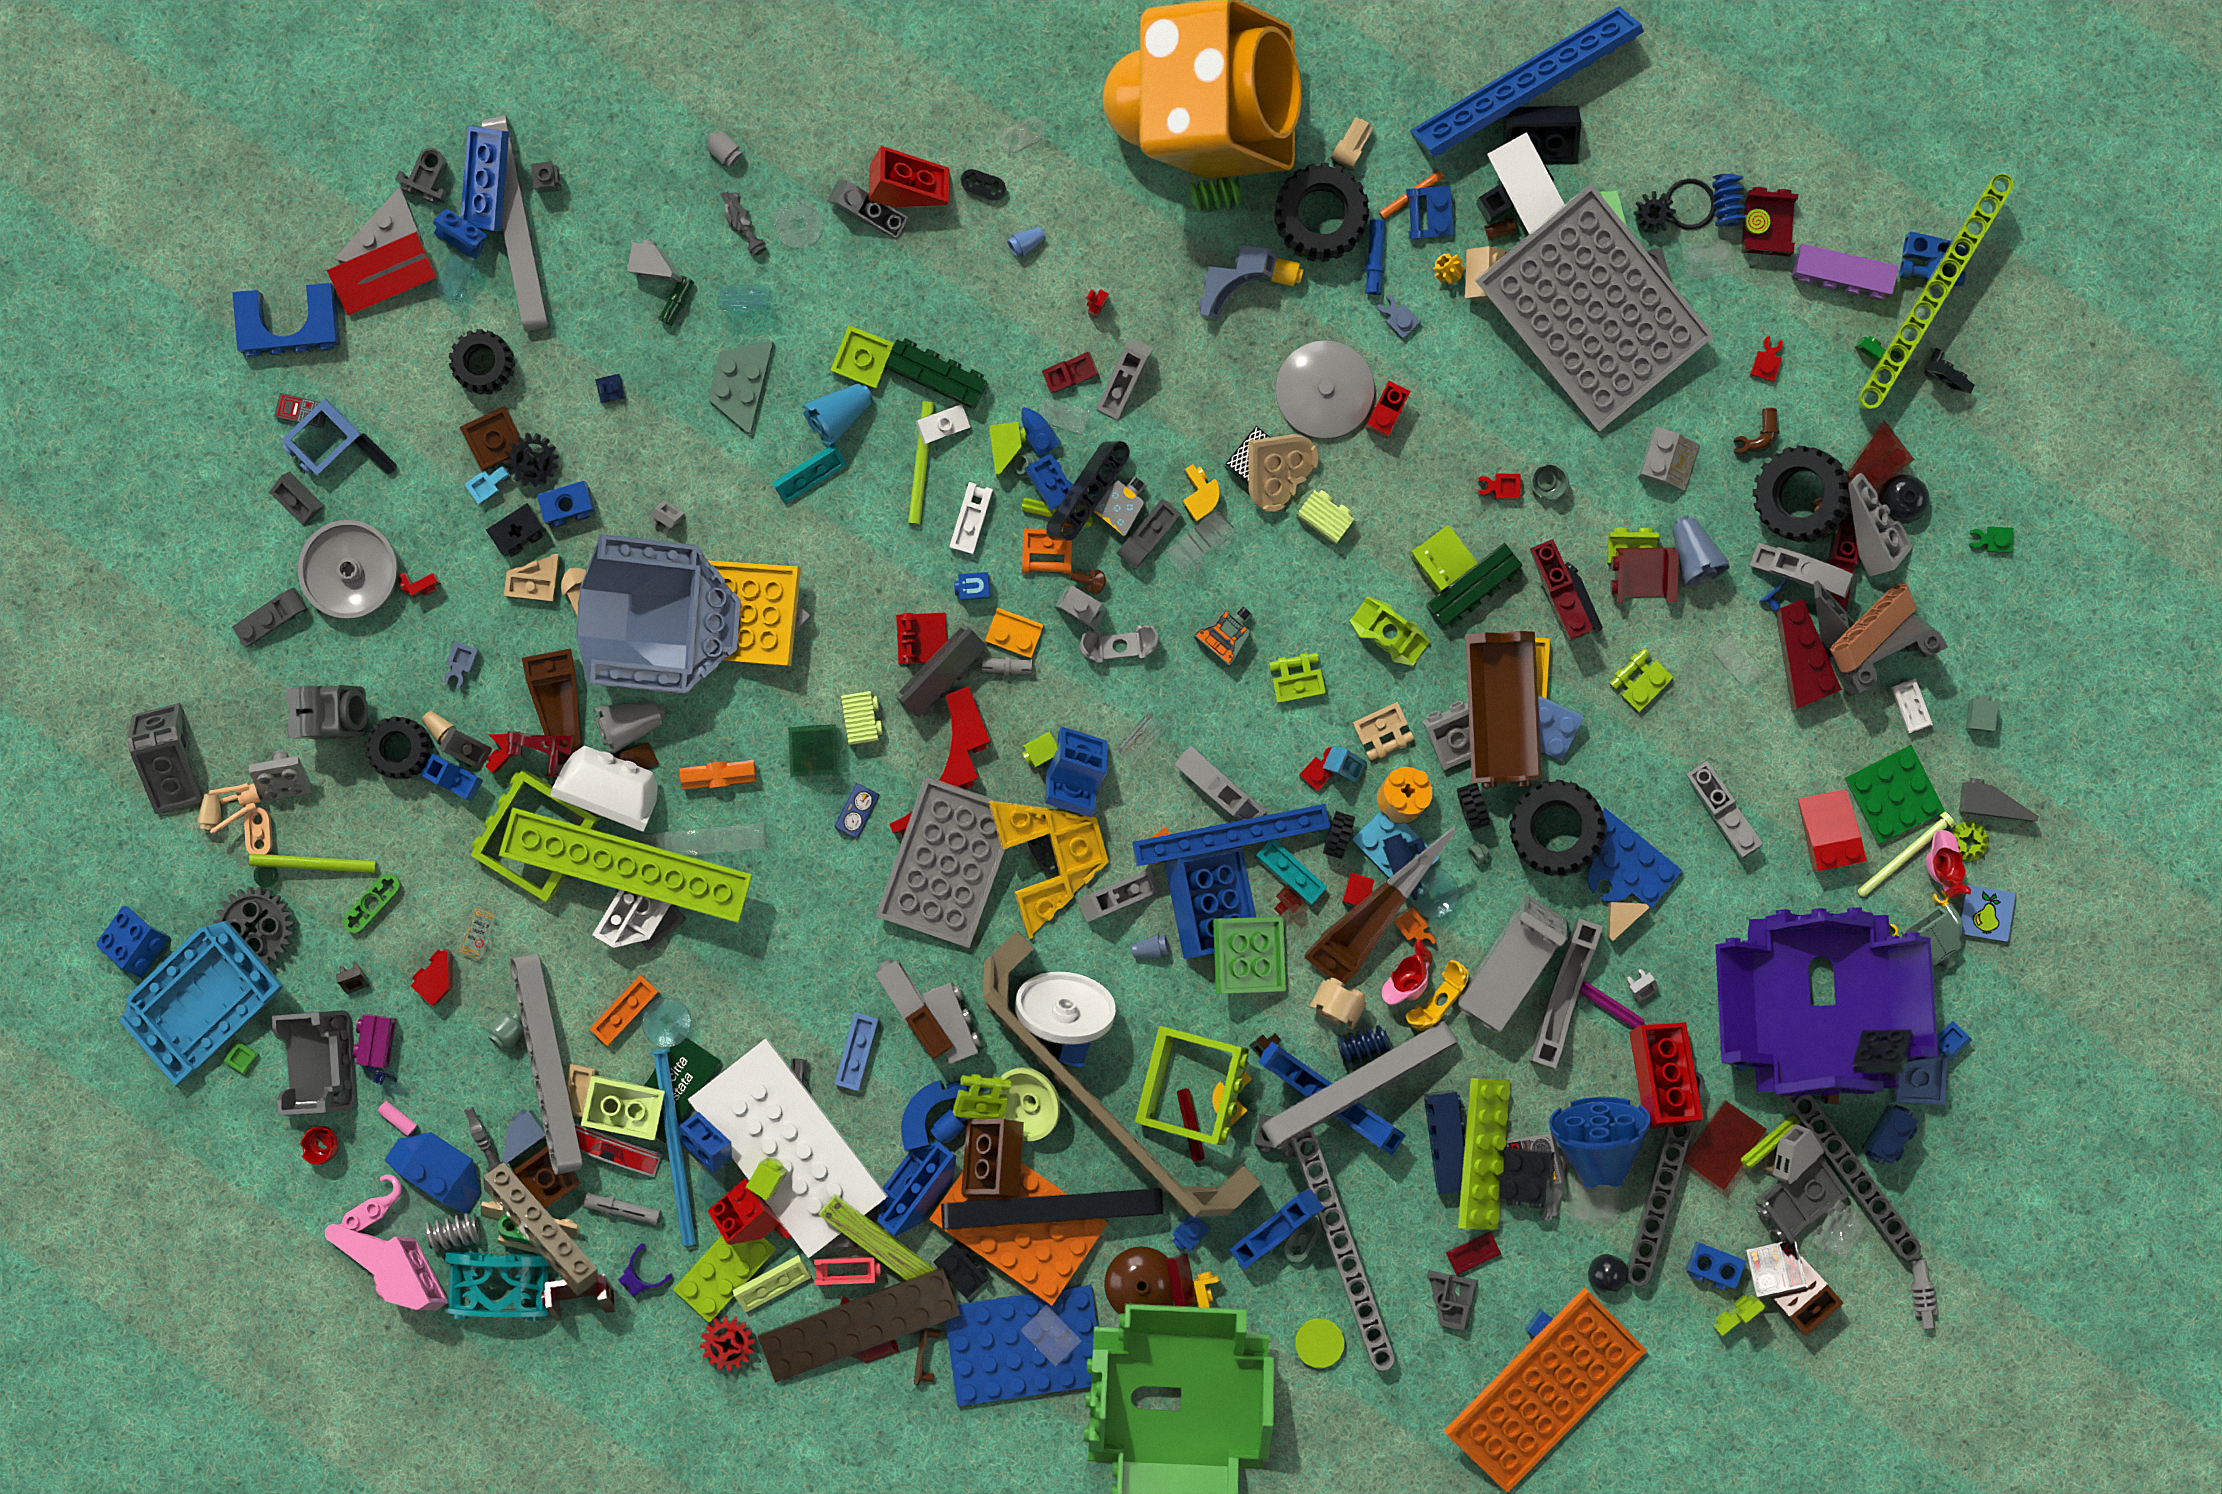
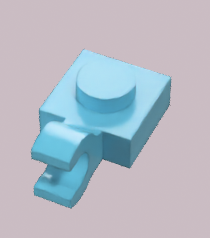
M502 466L491 475L484 470L464 485L476 502L481 505L500 491L497 484L511 475L507 473V468Z

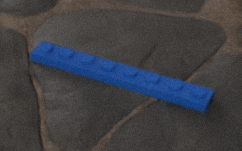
M1326 804L1134 841L1132 846L1136 866H1142L1328 829L1330 824Z

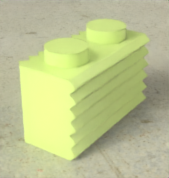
M1314 490L1296 516L1336 545L1354 521V518L1351 517L1353 513L1343 505L1337 507L1331 502L1333 498L1323 490L1319 493Z
M871 691L841 696L848 744L852 746L879 741V736L883 735L881 720L876 721L875 711H879L877 696L872 697Z

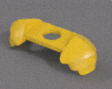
M1448 961L1445 971L1442 972V977L1445 981L1424 1007L1416 1005L1414 1009L1409 1010L1405 1014L1412 1028H1416L1417 1031H1423L1439 1022L1467 986L1469 973L1464 965L1457 961ZM1447 994V1002L1442 1006H1438V998L1441 995Z

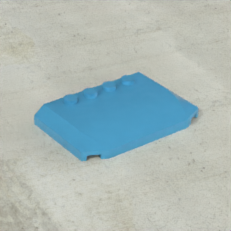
M223 921L197 929L135 988L127 998L125 1013L119 1021L176 1086L191 1077L279 994L284 985L228 921Z

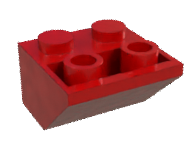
M746 1179L742 1180L707 1210L728 1245L761 1240L780 1224L765 1200L746 1188L749 1182Z

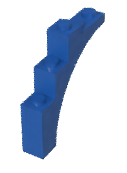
M1273 1042L1264 1050L1262 1057L1258 1061L1259 1064L1307 1097L1332 1084ZM1360 1102L1335 1115L1390 1155L1394 1154L1406 1136Z

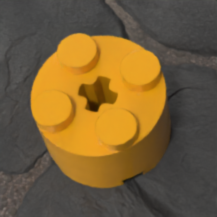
M1402 767L1392 771L1377 792V805L1380 811L1384 812L1389 817L1388 819L1396 823L1412 822L1422 814L1432 799V787L1427 774L1411 767Z

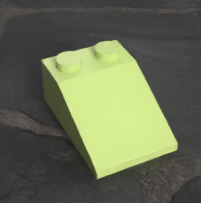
M593 1075L590 1079L581 1126L655 1140L665 1091L618 1079Z

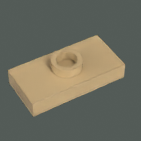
M570 1064L566 1088L572 1116L583 1117L591 1076L595 1075V1068Z

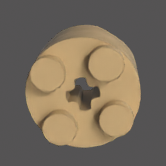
M1331 977L1327 981L1322 980L1309 1008L1311 1010L1317 1008L1316 1014L1339 1026L1344 1022L1348 1024L1346 1029L1353 1030L1367 1004L1364 1001L1366 995L1355 989L1349 991L1343 988L1344 983Z

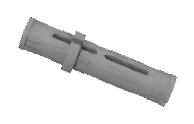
M589 1192L586 1195L583 1207L605 1212L607 1216L613 1214L657 1225L660 1214L659 1209L639 1206L615 1200L613 1196L607 1198L590 1194Z

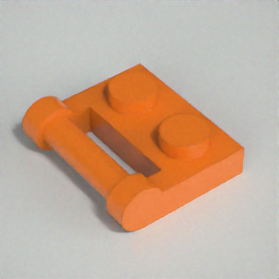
M1023 528L1022 573L1042 571L1064 572V575H1071L1072 540H1052L1048 537L1046 529ZM1030 554L1064 555V562L1030 561Z

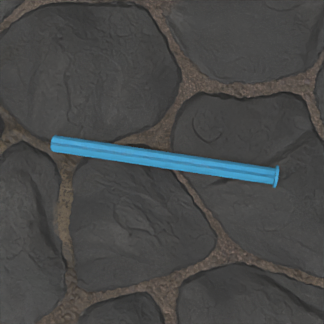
M670 1048L650 1051V1054H654L659 1090L665 1091L662 1112L682 1245L692 1246L695 1245L696 1241L667 1052H670Z

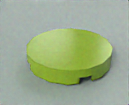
M1313 1318L1307 1320L1299 1327L1295 1336V1348L1298 1356L1305 1364L1315 1368H1325L1333 1365L1340 1359L1344 1350V1337L1341 1329L1334 1322L1326 1318Z

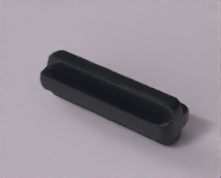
M365 433L357 437L355 443L385 473L391 474L396 469L397 464Z

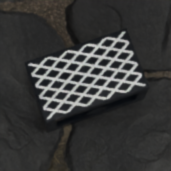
M1255 426L1225 463V467L1247 485L1249 484L1248 441L1271 438L1257 426Z

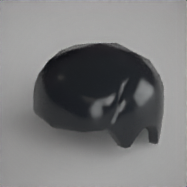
M1602 1254L1592 1260L1588 1270L1589 1283L1601 1292L1619 1291L1626 1283L1628 1276L1625 1262L1610 1254Z

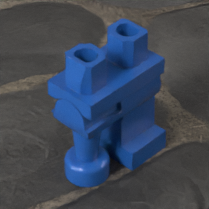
M1910 231L1905 236L1902 257L1926 260L1927 264L1926 267L1914 266L1912 260L1903 259L1900 265L1899 278L1909 279L1912 275L1925 279L1927 283L1953 240L1950 241ZM1957 244L1955 247L1956 253L1959 256H1965L1967 253L1966 248ZM1943 266V275L1953 277V269L1950 266ZM1961 272L1953 286L1964 285L1966 272Z

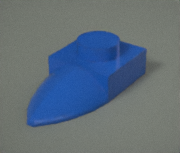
M1026 407L1022 408L1021 417L1027 434L1026 438L1039 457L1058 446L1061 441L1048 422L1036 411Z

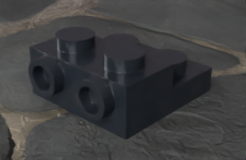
M1516 1147L1504 1148V1173L1500 1174L1499 1199L1506 1200V1204L1518 1206L1521 1205V1202H1527L1530 1208L1536 1209L1544 1208V1205L1553 1202L1555 1152Z

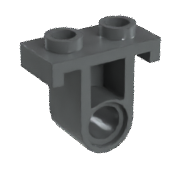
M427 148L420 153L409 179H407L408 176L404 172L399 171L395 180L401 184L400 189L410 194H414L417 191L424 194L422 198L436 204L437 200L444 203L448 194L441 188H439L438 192L436 190L447 167L446 159L437 149ZM438 158V164L435 167H428L429 159Z

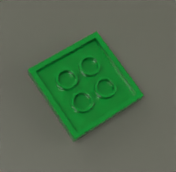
M1912 745L1844 778L1877 844L1945 811Z

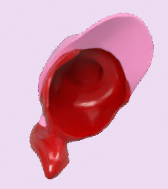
M1946 830L1936 831L1933 836L1932 850L1925 857V864L1929 875L1936 882L1942 884L1945 895L1949 898L1971 894L1970 887L1962 884L1966 871L1962 863V855L1959 852L1957 839Z
M1421 939L1417 940L1414 945L1415 955L1404 958L1384 984L1382 997L1386 1004L1395 1005L1404 999L1416 1000L1425 991L1428 985L1427 968L1432 963L1433 956L1423 945Z

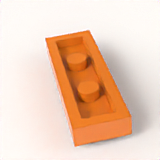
M639 975L589 1030L606 1046H609L659 993V990L643 975Z

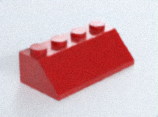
M1686 1022L1640 1025L1630 1031L1629 1036L1641 1106L1650 1115L1649 1129L1669 1128L1703 1120Z

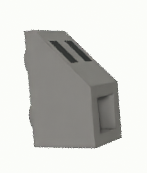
M1795 1124L1779 1140L1773 1176L1776 1179L1791 1184L1824 1153L1812 1130Z

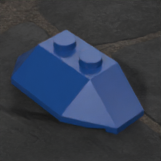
M432 1132L398 1139L385 1158V1161L399 1175L440 1202L463 1213H469L481 1194L473 1159Z
M938 1141L910 1150L882 1188L888 1197L879 1203L880 1215H878V1222L896 1237L923 1223L953 1182L956 1155Z

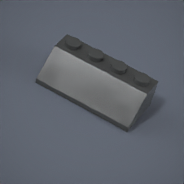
M963 624L895 696L917 717H920L922 714L926 716L935 707L933 702L939 696L943 698L952 689L950 684L955 679L961 680L969 671L967 667L973 661L977 663L986 654L984 649L987 645L968 626Z

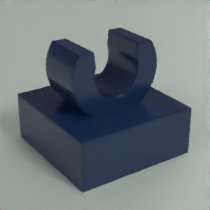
M620 374L595 379L601 404L625 399Z

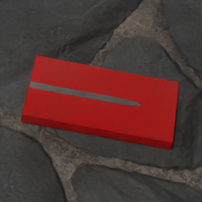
M417 231L327 270L347 315L438 277Z

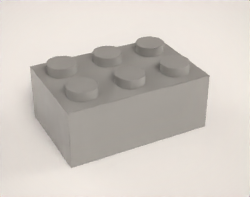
M953 982L923 993L928 1008L954 1044L953 1047L945 1052L949 1063L951 1064L978 1053V1047L982 1043L977 1031L972 1033L969 1023H972L973 1020L968 1008L963 1010L960 1000L964 999L959 985L954 986Z

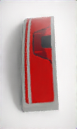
M574 1122L580 1152L605 1162L655 1177L663 1153L635 1145Z

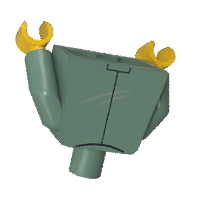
M1941 890L1944 895V901H1940L1934 893L1932 900L1934 904L1939 906L1900 931L1902 933L1900 938L1905 937L1904 934L1908 932H1919L1920 936L1931 938L1932 966L1940 962L1942 968L1948 969L1956 963L1952 953L1961 947L1959 938L1962 935V919L1953 904H1949V897L1945 895V891ZM1889 924L1895 931L1893 936H1899L1897 927L1894 924Z

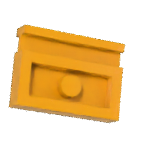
M997 608L985 642L1032 658L1044 625Z

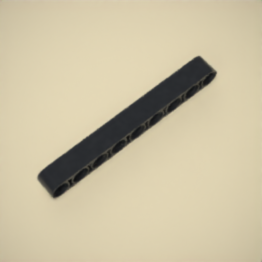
M1161 1188L941 1204L942 1229L1164 1214Z

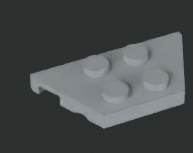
M400 188L391 195L336 256L339 261L347 262L416 231L421 239L404 192Z

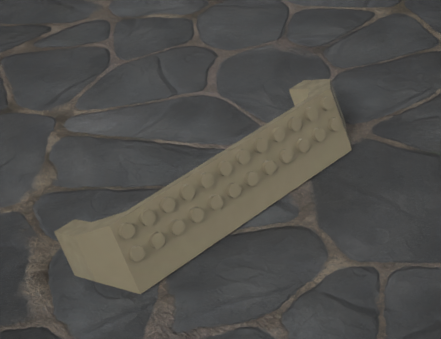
M1016 931L984 962L982 997L986 1001L984 1006L993 1015L997 1013L1003 1019L1001 1023L1009 1032L1015 1031L1020 1037L1018 1041L1028 1051L1032 1049L1038 1055L1036 1057L1037 1061L1045 1069L1049 1067L1055 1073L1053 1077L1063 1087L1067 1085L1072 1090L1071 1096L1080 1105L1084 1103L1090 1109L1088 1111L1090 1116L1097 1123L1101 1121L1107 1127L1106 1132L1115 1141L1119 1139L1124 1144L1123 1150L1132 1159L1136 1157L1142 1163L1140 1166L1149 1177L1155 1176L1159 1181L1158 1186L1167 1195L1171 1193L1176 1198V1205L1185 1214L1189 1212L1193 1217L1227 1216L1231 1214L1261 1184L1243 1163L1217 1187L1181 1186L1061 1061H1058L1059 1058L1035 1034L1022 1025L1017 1015L1009 1008L1010 972L1035 949L1019 931Z

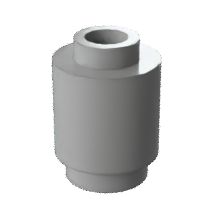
M723 130L719 133L714 131L706 140L708 143L706 149L723 165L726 164L728 167L733 166L743 154L739 150L740 147Z

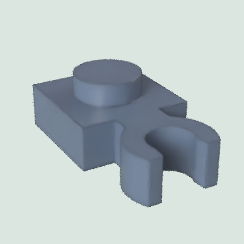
M1388 294L1386 299L1391 303V306L1384 308L1379 303L1377 309L1381 313L1390 316L1386 323L1404 339L1421 321L1405 304L1398 308L1395 299Z
M454 641L446 665L453 668L445 675L444 682L449 684L450 679L453 676H457V687L461 688L465 682L463 673L464 671L472 672L479 650Z

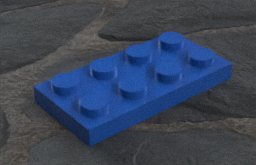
M468 126L460 217L477 228L501 231L509 131Z

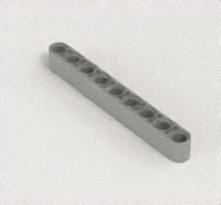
M506 115L481 121L484 128L508 131L507 124H509ZM509 132L502 227L524 331L529 332L548 328L550 323L546 319V314L548 313L545 298H542L541 294L543 288L540 274L538 275L536 270L538 264L535 251H533L531 245L533 239L531 229L526 221L528 215L526 205L523 203L521 196L523 195L521 180L518 179L516 172L519 170L516 156L513 155L512 147L514 146L511 132Z
M537 954L514 957L510 960L511 974L552 1169L556 1175L581 1170L582 1159L540 960Z
M1440 1022L1273 1117L1263 1124L1262 1129L1274 1148L1277 1149L1449 1051L1458 1044V1040L1446 1022Z

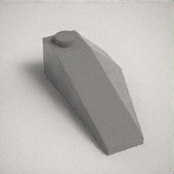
M1859 473L1849 483L1848 487L1858 553L1861 564L1870 577L1895 570L1913 546L1902 524L1898 520L1893 521L1889 516V507L1879 503L1877 492L1865 476Z

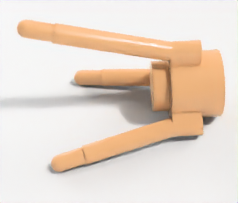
M245 783L240 786L209 791L210 795L236 792L235 795L220 799V805L234 800H238L240 806L246 805V807L211 829L210 832L212 834L248 811L256 809L255 804L261 801L254 783L250 785Z

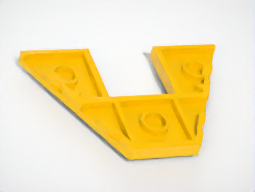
M988 801L1000 845L1003 849L1049 834L1060 876L1014 892L1026 935L1031 939L1034 937L1033 934L1047 920L1050 921L1054 917V913L1058 909H1062L1074 897L1073 894L1084 883L1087 884L1094 877L1095 872L1101 870L1109 862L1097 817L1094 814L1092 817H1088L1072 811Z

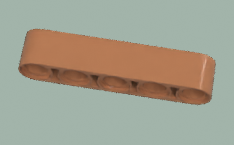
M1899 584L1889 589L1831 646V653L1840 672H1849L1859 667L1917 609L1907 584Z

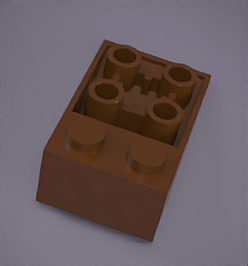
M1800 1255L1807 1289L1770 1298L1800 1333L1807 1336L1844 1303Z

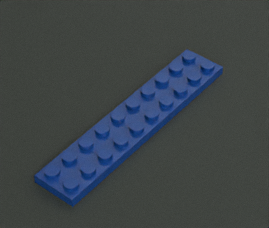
M1618 6L1410 130L1415 141L1433 158L1441 155L1447 149L1465 141L1477 131L1487 128L1492 122L1507 116L1519 106L1529 103L1531 99L1539 94L1547 92L1561 81L1571 78L1573 74L1581 69L1591 66L1601 57L1611 54L1623 44L1633 41L1644 32L1642 25Z

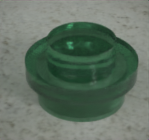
M257 866L254 870V880L261 887H271L279 879V871L276 867Z

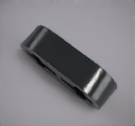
M975 169L966 170L961 176V185L969 193L994 201L1000 200L1006 193L1005 183L998 177ZM972 175H975L976 181L981 182L982 185L973 184L972 187H969L968 182L965 180L966 177L970 178ZM995 183H998L1001 192H996L995 195H992L991 190L985 187V184L994 186Z
M1048 834L1044 835L1045 840L1042 841L1045 847L1043 851L1040 850L1037 844L1032 845L1031 841L1034 839L1027 841L1041 870L1045 873L1056 872L1058 870L1057 862L1054 863L1055 868L1053 869L1044 867L1042 864L1045 862L1043 853L1047 852L1050 858L1055 857Z

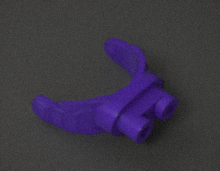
M643 1243L636 1248V1251L630 1258L628 1267L623 1271L624 1275L618 1279L624 1287L626 1285L629 1286L628 1292L633 1297H636L640 1292L644 1293L649 1288L661 1286L673 1277L670 1273L666 1275L664 1280L655 1284L644 1282L638 1278L634 1270V1259L637 1253L644 1249L645 1244Z

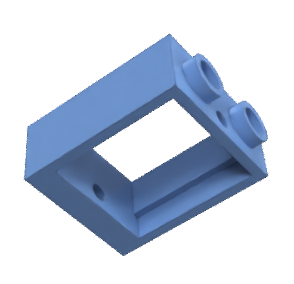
M325 398L282 439L285 443L282 447L292 457L297 455L303 461L300 465L310 475L313 472L319 475L361 433ZM323 411L348 438L317 466L292 439L314 417Z

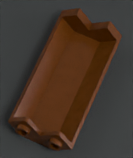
M1514 631L1465 634L1472 783H1482V788L1497 787V783L1517 782V786H1532V781L1542 780L1535 632Z

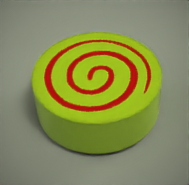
M1761 209L1752 210L1744 220L1745 228L1753 235L1764 233L1770 226L1768 213Z

